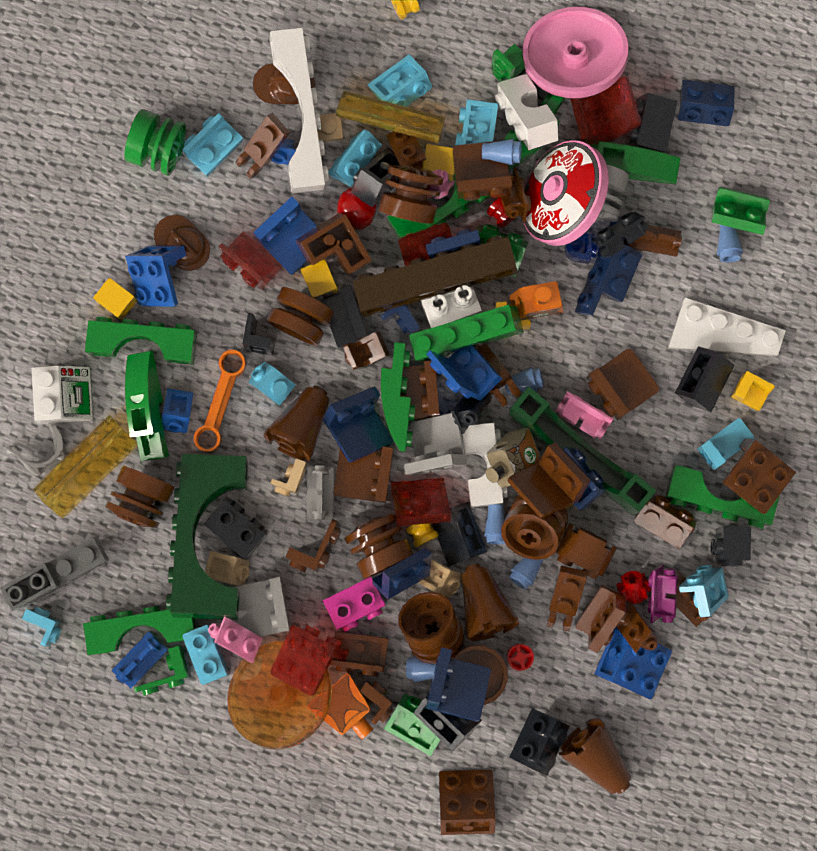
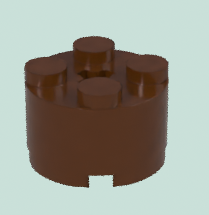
M569 523L555 551L559 555L557 560L569 567H572L573 563L582 567L583 571L588 572L587 576L595 580L598 575L604 576L618 547L613 544L610 549L606 546L607 540L581 527L577 532L573 530L574 524Z

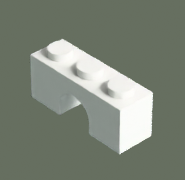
M527 74L497 83L498 94L495 95L496 103H498L499 110H504L508 124L514 126L518 140L523 141L528 150L558 141L557 119L547 104L538 107L537 89Z
M494 423L470 425L465 433L462 434L465 454L481 456L486 461L488 469L491 465L487 458V452L501 439L500 430L494 429ZM486 473L478 479L467 481L471 508L503 504V498H508L507 487L501 488L497 482H490L486 477Z

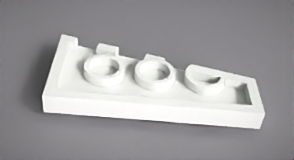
M684 298L667 349L696 351L697 347L700 346L720 353L729 352L776 357L779 354L786 330Z

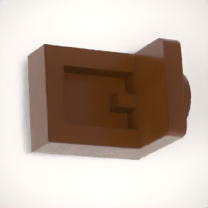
M374 332L354 343H348L343 346L345 359L353 370L367 368L390 356L381 332Z

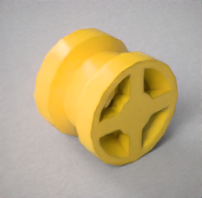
M391 0L401 20L406 18L407 14L411 12L417 13L420 11L417 0Z
M429 517L406 528L408 534L414 538L413 544L415 548L439 536L437 531L432 529V521Z

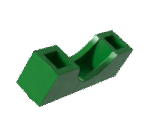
M454 173V193L444 206L436 210L433 224L405 220L394 216L387 217L388 223L405 248L409 245L416 247L426 239L424 237L432 230L434 233L439 232L448 225L446 223L447 220L454 216L456 219L462 217L469 211L468 207L475 202L479 205L488 200L491 195L480 196L479 199L470 201L464 200V198L458 199Z
M505 305L413 333L409 337L415 360L424 362L431 361L426 355L429 350L442 356H447L464 347L501 340L524 333L518 308L512 305Z
M96 317V321L88 320L85 352L88 355L115 358L119 350L128 342L145 339L156 343L160 347L164 359L168 363L194 365L197 333L195 330H191L189 325L175 324V328H167L164 323L149 322V326L138 325V321L123 319L122 323H114L111 318Z
M678 465L672 468L665 498L671 499L672 505L683 508L686 507V504L697 506V512L708 515L715 511L722 513V518L725 520L737 522L738 518L747 520L748 526L758 529H764V525L770 526L773 524L779 501L778 497L767 513L761 514L742 498L735 501L721 500L708 491L703 481L702 472Z
M159 606L143 608L144 614L133 615L132 610L116 613L117 618L106 619V615L90 617V622L83 623L87 656L118 651L126 633L142 625L157 629L163 634L168 643L184 641L183 634L196 629L195 618H173L170 610L160 611Z

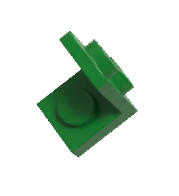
M516 44L512 45L503 54L499 49L493 52L491 65L493 69L491 71L497 80L502 82L515 78L526 71L523 62V52Z
M182 646L169 648V655H166L168 668L170 671L174 670L175 675L134 687L135 693L142 691L143 696L159 692L158 686L168 683L169 688L185 684L184 678L190 677Z

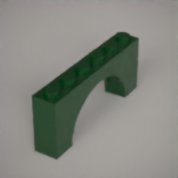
M529 386L511 407L508 415L524 428L529 427L531 434L547 447L557 443L562 450L565 447L581 450L587 458L585 463L590 470H596L602 477L603 482L601 484L606 489L604 493L632 516L639 513L655 494L656 490L637 474L618 466L581 438L553 411L550 403Z
M182 454L181 462H177L176 478H180V486L175 488L174 504H178V513L173 514L172 530H176V540H171L170 556H174V567H169L168 582L172 583V593H167L166 609L170 610L173 618L223 620L224 617H227L230 620H238L240 600L238 588L224 586L214 581L204 572L197 559L195 536L203 513L215 499L233 490L247 489L248 460L246 456Z

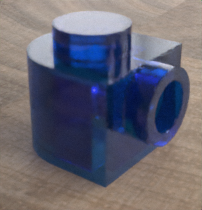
M584 233L576 240L565 244L564 252L566 257L573 262L589 264L591 258H596L598 245L591 241L594 238V234Z

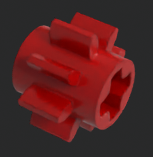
M638 571L626 572L623 576H620L621 583L616 584L618 593L625 596V601H630L632 604L643 602L648 598L647 592L652 591L649 587V580H646L645 573L641 574Z

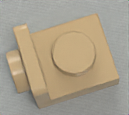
M341 114L320 115L321 130H317L318 140H323V142L343 141Z
M296 459L294 464L290 463L285 474V478L288 479L287 484L275 479L271 480L270 484L276 487L275 492L290 497L291 492L298 494L308 464L299 459Z
M210 551L205 573L217 581L238 586L244 585L245 580L249 576L250 561Z
M432 559L430 576L418 583L433 592L441 593L451 598L460 587L462 573L451 570Z

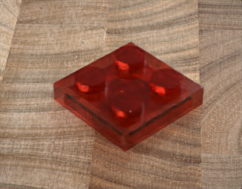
M444 478L391 482V494L397 526L451 522V511Z

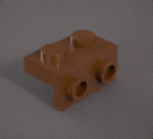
M604 585L600 586L576 622V629L589 635L588 649L598 653L603 645L607 646L613 637V630L617 625L621 626L627 616L625 596Z
M335 631L330 665L336 666L335 670L340 672H351L352 668L361 669L364 675L378 676V672H384L389 638Z
M376 680L373 684L367 681L360 690V692L380 707L371 720L374 724L379 720L384 723L394 710L390 707L393 701L385 695L388 690Z

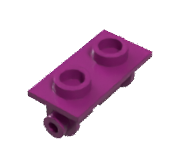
M663 564L654 569L649 576V587L652 588V596L649 599L647 608L648 613L651 614L650 623H654L659 618H662L664 623H672L673 618L676 617L677 598L667 597V593H677L678 574L675 573L674 568H665L664 570Z

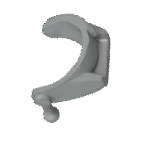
M54 423L48 424V428L53 435V447L45 458L38 461H28L22 458L14 446L7 447L6 453L13 455L14 458L17 457L36 476L44 473L65 459L62 436Z

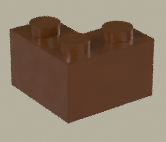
M342 213L336 214L295 239L307 262L312 265L334 254L343 272L351 274L372 261L347 216Z

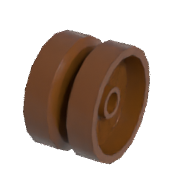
M282 287L276 299L285 309L272 308L266 322L300 341L313 346H319L324 333L315 324L321 326L329 325L335 314L334 311L307 294L288 287Z
M518 495L515 497L501 527L502 538L507 547L524 558L533 560L546 559L555 553L568 524V512L564 508L544 518H540L524 499Z
M469 645L455 655L453 659L491 669L484 705L495 701L504 692L508 681V669L503 658L494 649L483 645Z

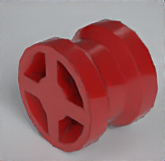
M499 197L490 205L486 213L489 217H494L497 220V225L503 228L514 218H510L505 214L501 201L502 197Z
M515 644L509 648L506 659L510 667L518 671H524L533 664L534 653L527 645Z

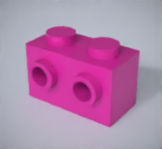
M372 577L323 600L337 630L343 628L344 632L359 625L358 619L367 616L368 620L383 613L381 608L386 605L378 589L372 584Z

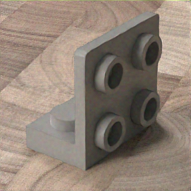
M452 413L410 423L411 431H413L412 441L415 457H413L414 462L404 464L405 475H422L467 465L463 436L458 425L453 421Z
M281 577L232 587L238 588L240 592L238 620H235L237 624L258 636L291 631Z

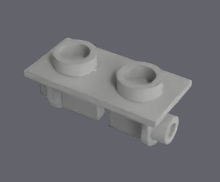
M322 465L307 467V520L334 519V467Z

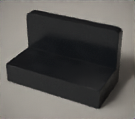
M350 285L340 288L341 292L322 298V303L331 308L335 313L330 322V327L338 348L367 336Z
M248 313L242 343L247 352L273 356L275 345L272 339L255 335L257 320L254 314Z
M469 502L451 507L430 517L434 530L439 535L437 538L448 566L487 552Z

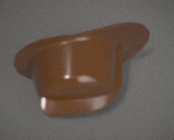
M273 63L264 65L256 72L253 79V89L259 99L270 104H299L291 84ZM310 78L311 88L316 86L314 78Z
M170 215L159 221L154 231L155 244L157 246H184L186 256L176 260L177 264L175 266L181 270L193 271L205 265L210 255L209 242L188 219L179 215Z

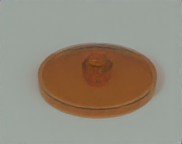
M274 641L260 646L254 662L251 663L243 659L230 681L227 703L234 727L245 739L266 749H287L304 742L316 732L328 713L332 698L330 674L322 659L315 652L300 643Z

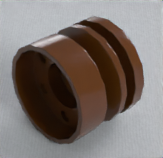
M389 165L388 173L398 176L399 179H386L385 183L396 188V192L383 193L379 211L405 220L433 224L438 205L428 201L427 196H440L441 191L430 187V184L443 185L444 178L428 169L417 166Z
M123 465L116 482L125 487L126 490L124 493L111 491L110 495L121 499L118 506L107 501L105 508L111 510L117 517L140 527L158 529L160 523L150 519L149 516L153 512L163 517L164 512L154 506L155 502L169 503L175 486Z
M394 514L369 520L356 527L351 534L344 538L347 545L355 541L360 543V545L350 550L351 554L364 551L366 555L356 563L364 580L383 572L414 554L407 539L394 542L392 537L402 530L400 526L388 530L387 526L397 520Z
M436 592L419 593L402 606L398 615L399 627L414 656L421 662L432 665L436 664L441 647L452 650L451 658H454L461 650L465 640L464 629L452 604L444 595Z

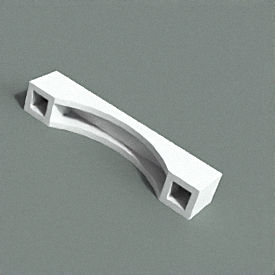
M302 28L271 31L270 46L273 65L283 73L291 84L298 98L302 114L301 139L288 165L291 193L323 190L325 182L329 181L327 166H322L321 156L325 155L323 140H318L317 130H321L320 115L314 112L313 104H317L316 88H311L310 78H314L312 62H307L306 52H310L308 36H303Z

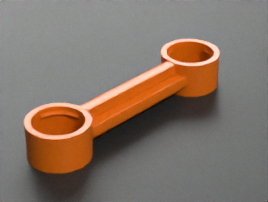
M227 350L220 356L219 368L222 372L204 426L198 428L194 434L196 447L205 453L215 452L221 445L222 437L219 429L236 377L241 376L246 369V360L237 350ZM231 354H235L242 360L241 368L234 373H228L223 365L224 359ZM206 430L214 431L217 436L216 445L210 449H204L198 443V437Z

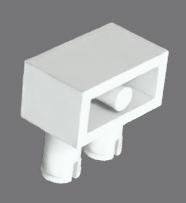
M463 285L454 292L437 295L436 297L433 296L421 301V306L430 328L482 312L473 286Z

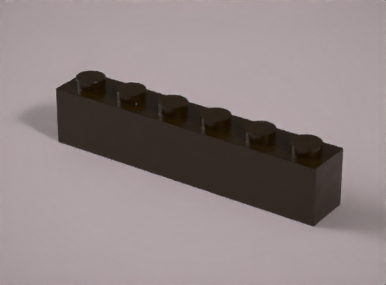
M495 236L489 238L485 244L478 246L476 243L462 246L460 251L453 253L450 251L441 252L435 255L436 258L429 260L418 258L410 261V265L400 268L398 265L385 268L383 273L376 275L373 273L362 274L358 276V280L352 281L360 312L366 317L426 300L433 296L451 293L463 285L472 287L517 274V266L509 238Z

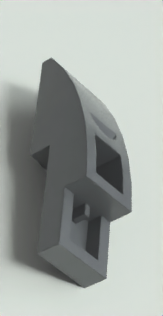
M92 537L50 562L43 563L0 587L13 612L88 574L94 568L109 561L98 537Z

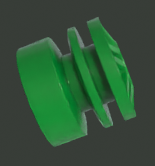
M145 109L139 110L127 137L124 160L127 163L144 167L151 158L152 171L157 172L161 168L162 174L171 175L183 152L186 124L181 121H177L174 124L172 118H167L160 127L159 114Z

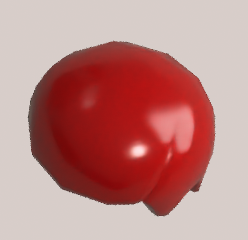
M351 187L341 194L337 203V214H345L354 230H362L373 222L376 214V204L371 207L361 201L360 198L351 193L353 188Z

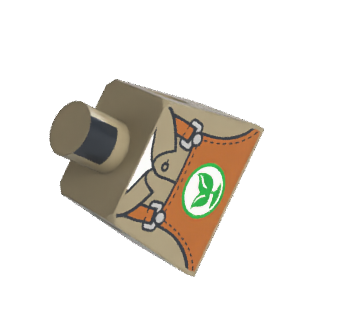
M529 427L509 431L487 452V458L491 467L486 470V477L492 483L497 482L501 488L511 486L507 481L509 476L540 462L541 457Z

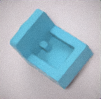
M263 362L253 370L251 379L248 382L279 406L295 387L292 381L266 362Z
M36 606L34 610L26 609L22 619L46 629L40 645L49 647L51 643L55 644L61 633V628H58L60 621L49 617L51 612Z

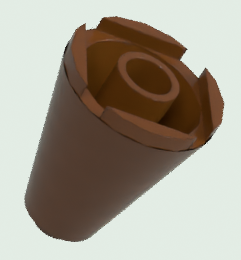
M316 385L306 387L265 430L264 438L267 442L272 444L275 441L279 445L277 450L293 459L304 461L306 458L307 462L310 461L330 401L326 396L327 392Z
M480 563L466 567V572L462 574V586L468 639L472 642L494 638V634L503 631V634L518 627V617L486 566H481Z
M600 718L586 721L588 727L582 731L577 727L561 745L560 749L562 752H559V755L609 793L621 794L625 792L630 786L631 775L604 722Z

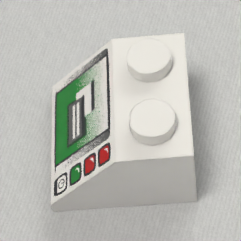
M48 366L31 368L34 420L37 423L49 424L93 420L90 367Z

